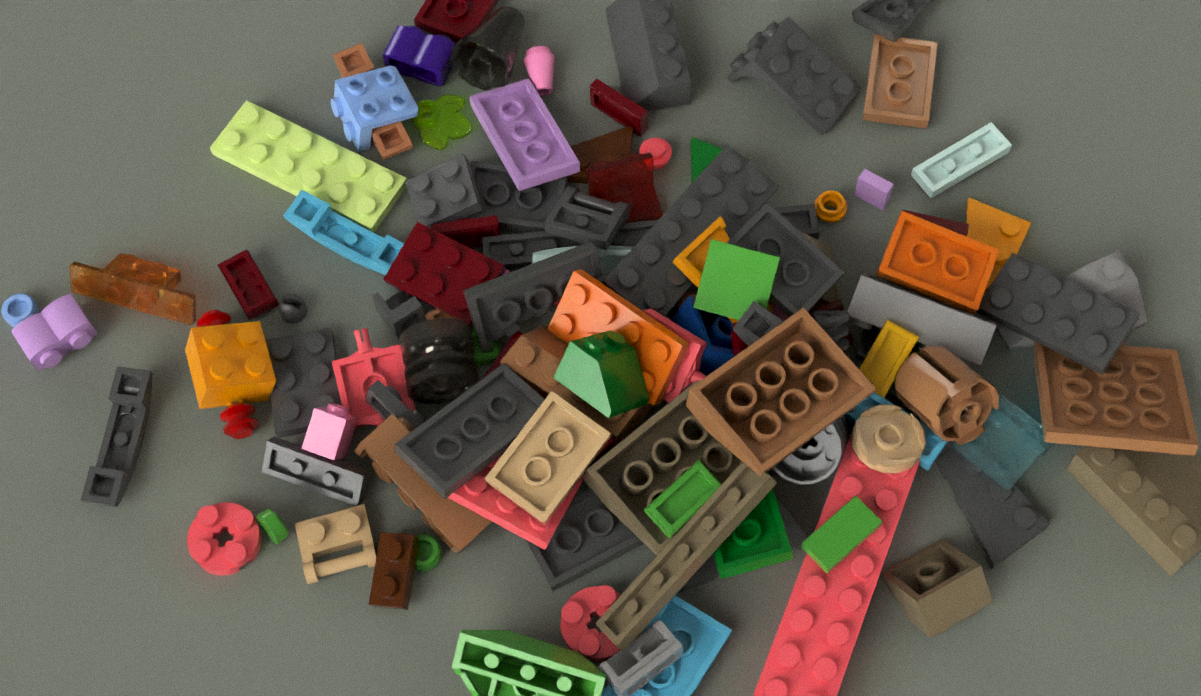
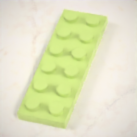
M247 100L210 147L214 156L295 196L301 190H304L329 203L331 211L373 233L376 232L407 188L406 177Z

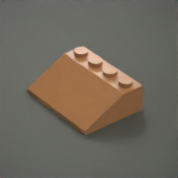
M803 307L692 386L688 392L686 407L710 435L759 476H762L874 393L876 388Z

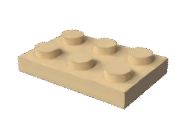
M551 391L484 479L488 484L545 525L611 438V433Z

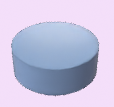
M19 293L6 299L2 305L1 313L10 326L15 327L24 319L39 313V308L31 296Z

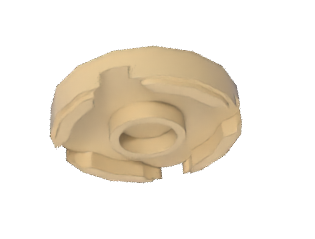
M879 404L867 408L855 422L851 433L852 448L864 464L876 471L900 473L911 469L920 460L926 444L925 430L918 418L911 413L908 415L906 412L901 411V407L895 405Z

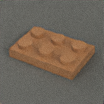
M874 34L862 120L927 129L938 42L899 37L894 43L881 35Z

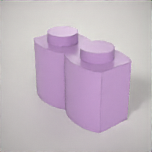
M71 294L56 299L40 313L24 319L11 330L29 361L38 371L56 366L69 351L86 347L97 335V331Z

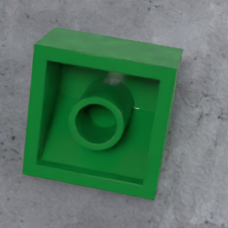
M606 331L569 342L553 377L608 418L647 405L649 396L637 351L626 343V339L621 334L614 331Z

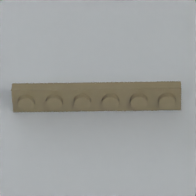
M742 462L600 617L595 625L624 652L777 482L767 473L759 476Z

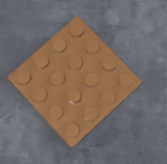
M1034 341L1033 356L1044 442L1196 456L1199 443L1177 350L1122 345L1104 375H1101Z

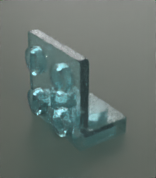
M997 391L999 395L998 410L992 408L989 417L982 426L986 429L985 432L973 441L963 445L953 441L952 447L1001 487L1009 491L1041 454L1045 455L1053 443L1044 442L1041 424Z

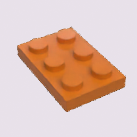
M901 211L876 276L974 315L978 311L1000 250Z

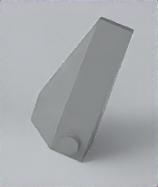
M1119 251L1093 261L1065 277L1138 312L1139 320L1132 331L1146 325L1147 318L1138 279ZM995 322L997 325L995 330L1008 350L1033 348V340Z

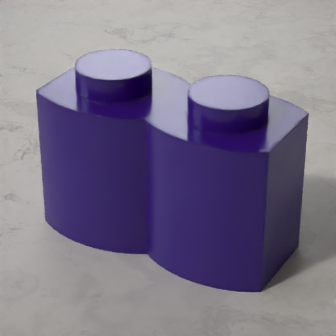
M403 25L397 26L383 53L385 67L394 66L402 76L415 77L422 82L435 86L444 85L458 57L456 44L447 36L426 35L416 26Z

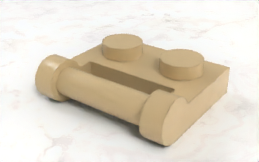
M365 504L294 523L303 562V571L308 585L319 582V578L364 565H368V568L375 566L377 550ZM363 545L364 551L317 564L315 562L316 557Z

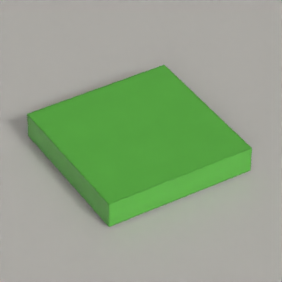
M711 239L693 308L736 320L743 316L753 301L767 310L781 257Z

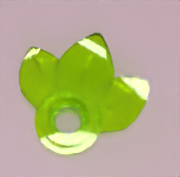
M447 94L442 95L435 101L425 99L417 103L418 115L411 119L414 126L421 130V138L426 145L436 150H445L449 139H461L472 132L473 128L469 120L459 113L464 106L465 98Z

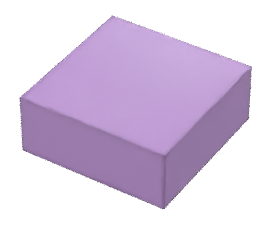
M864 169L858 177L854 196L884 210L890 201L894 184Z

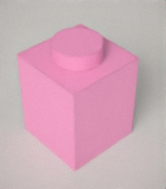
M328 403L325 407L314 408L301 449L332 460L346 458L358 417L348 414L349 409L335 403Z

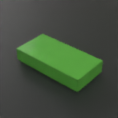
M698 460L644 509V512L670 538L694 516L722 484Z
M855 496L803 541L801 548L828 574L880 528L882 521Z

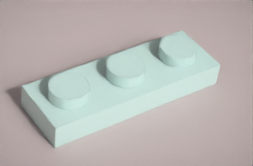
M991 122L914 167L911 176L932 199L1009 153L1012 144Z

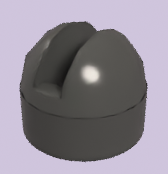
M287 294L279 302L278 310L285 322L295 324L305 318L307 307L300 296ZM289 304L299 305V309Z

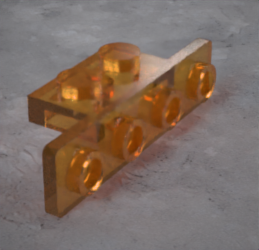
M121 253L104 269L79 262H73L69 266L70 286L73 293L188 325H193L196 321V296L192 293L174 289L181 281L180 269Z

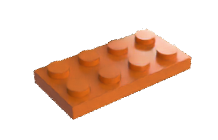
M582 269L573 271L547 329L567 344L572 340L606 331H614L621 334L626 339V343L637 351L649 396L648 402L653 406L661 403L690 345Z

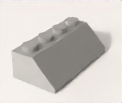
M865 272L860 277L847 311L849 316L853 317L851 323L871 330L872 325L882 328L886 320H889L918 336L917 342L919 344L917 348L921 349L927 346L944 347L970 368L972 363L982 364L997 326L989 318L978 314H970Z

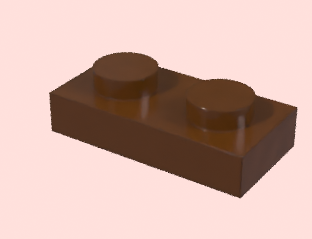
M380 532L368 605L408 610L420 537L414 534Z

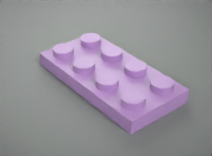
M529 78L470 96V106L518 191L580 172L578 158Z

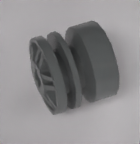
M841 416L775 465L773 470L783 479L799 485L815 484L828 478L838 467L849 439L848 422L845 416Z

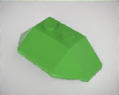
M461 630L452 663V669L457 675H460L465 686L473 696H602L607 678L604 672L579 652L509 630Z

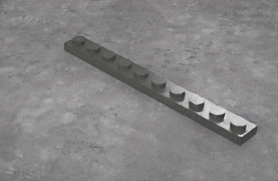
M814 204L774 208L798 231L815 239L819 238ZM658 220L623 223L610 245L634 247ZM545 231L482 237L483 255L503 264L506 270H518L531 265L534 252L583 245V243L546 233Z

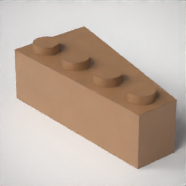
M394 414L390 415L360 442L354 452L362 460L368 455L373 460L371 464L375 469L374 472L384 482L386 481L389 484L395 482L399 486L396 489L399 498L414 511L419 508L424 513L420 516L422 521L454 553L460 552L492 521L448 497L444 499L395 452V444L412 432L414 427L404 417L401 416L398 419Z

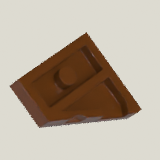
M627 126L570 146L580 162V172L568 175V183L628 186L633 126Z

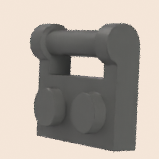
M567 186L544 223L545 232L583 244L591 241L596 248L607 251L623 222L625 223L628 220L631 204L623 201L618 203L581 193L578 188Z

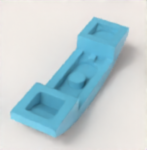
M304 190L300 191L284 214V218L321 245L350 261L384 275L387 274L404 245L403 242L388 234L383 238L331 211L329 203Z

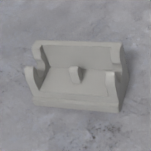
M659 619L648 630L634 639L624 652L620 650L607 661L599 664L597 668L607 675L606 681L617 696H631L683 656V645Z

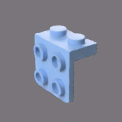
M386 66L335 80L334 98L331 99V108L335 117L341 118L344 134L349 142L353 141L358 152L370 149L372 129L418 115V106L400 73L394 66Z

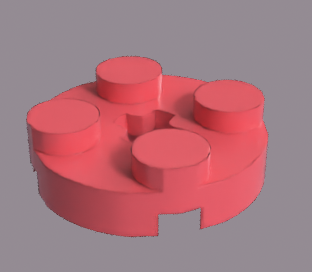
M228 502L202 507L198 511L197 517L193 520L187 536V546L194 561L206 572L221 576L241 571L240 567L245 566L248 561L251 563L257 557L262 545V531L252 512L239 504ZM228 531L234 538L232 541H226L225 546L220 547V543L216 539L222 532Z
M601 585L599 587L584 588L569 598L568 602L561 609L560 622L561 634L568 649L579 652L586 659H592L593 662L607 661L621 650L603 632H598L596 628L589 630L587 627L591 623V617L597 615L600 618L621 596L620 593L616 592L609 585Z

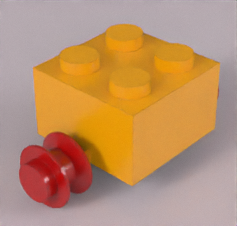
M210 310L198 319L197 327L191 328L185 347L199 408L228 406L220 413V419L223 422H228L223 428L224 434L235 439H243L252 435L259 425L257 419L250 418L254 414L255 408L248 403L269 400L276 382L274 370L260 321L229 324L231 317L228 313L221 312L220 310Z

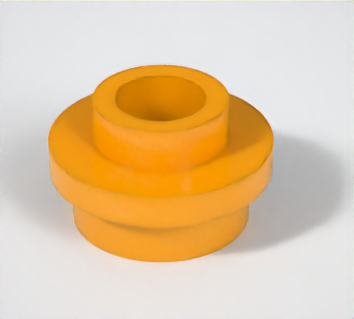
M825 191L814 202L816 216L824 222L835 223L842 220L846 215L847 202L837 191ZM831 206L834 207L835 210H827L825 209V207Z

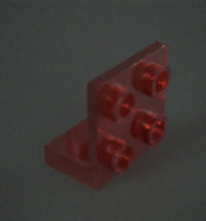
M636 153L612 162H599L586 169L588 195L615 203L623 201L631 204L630 216L625 223L658 220L663 216L654 188V159L652 153Z

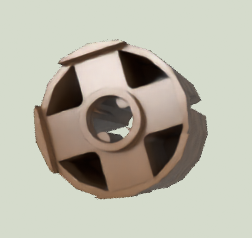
M927 346L921 348L919 355L913 353L904 360L896 374L895 388L900 403L943 441H956L959 445L973 441L985 432L986 429L982 425L989 417L992 408L998 410L999 395L996 388L944 347Z

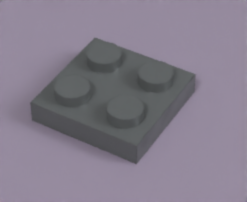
M464 154L406 181L416 223L419 222L431 228V224L457 221L483 210L469 160Z

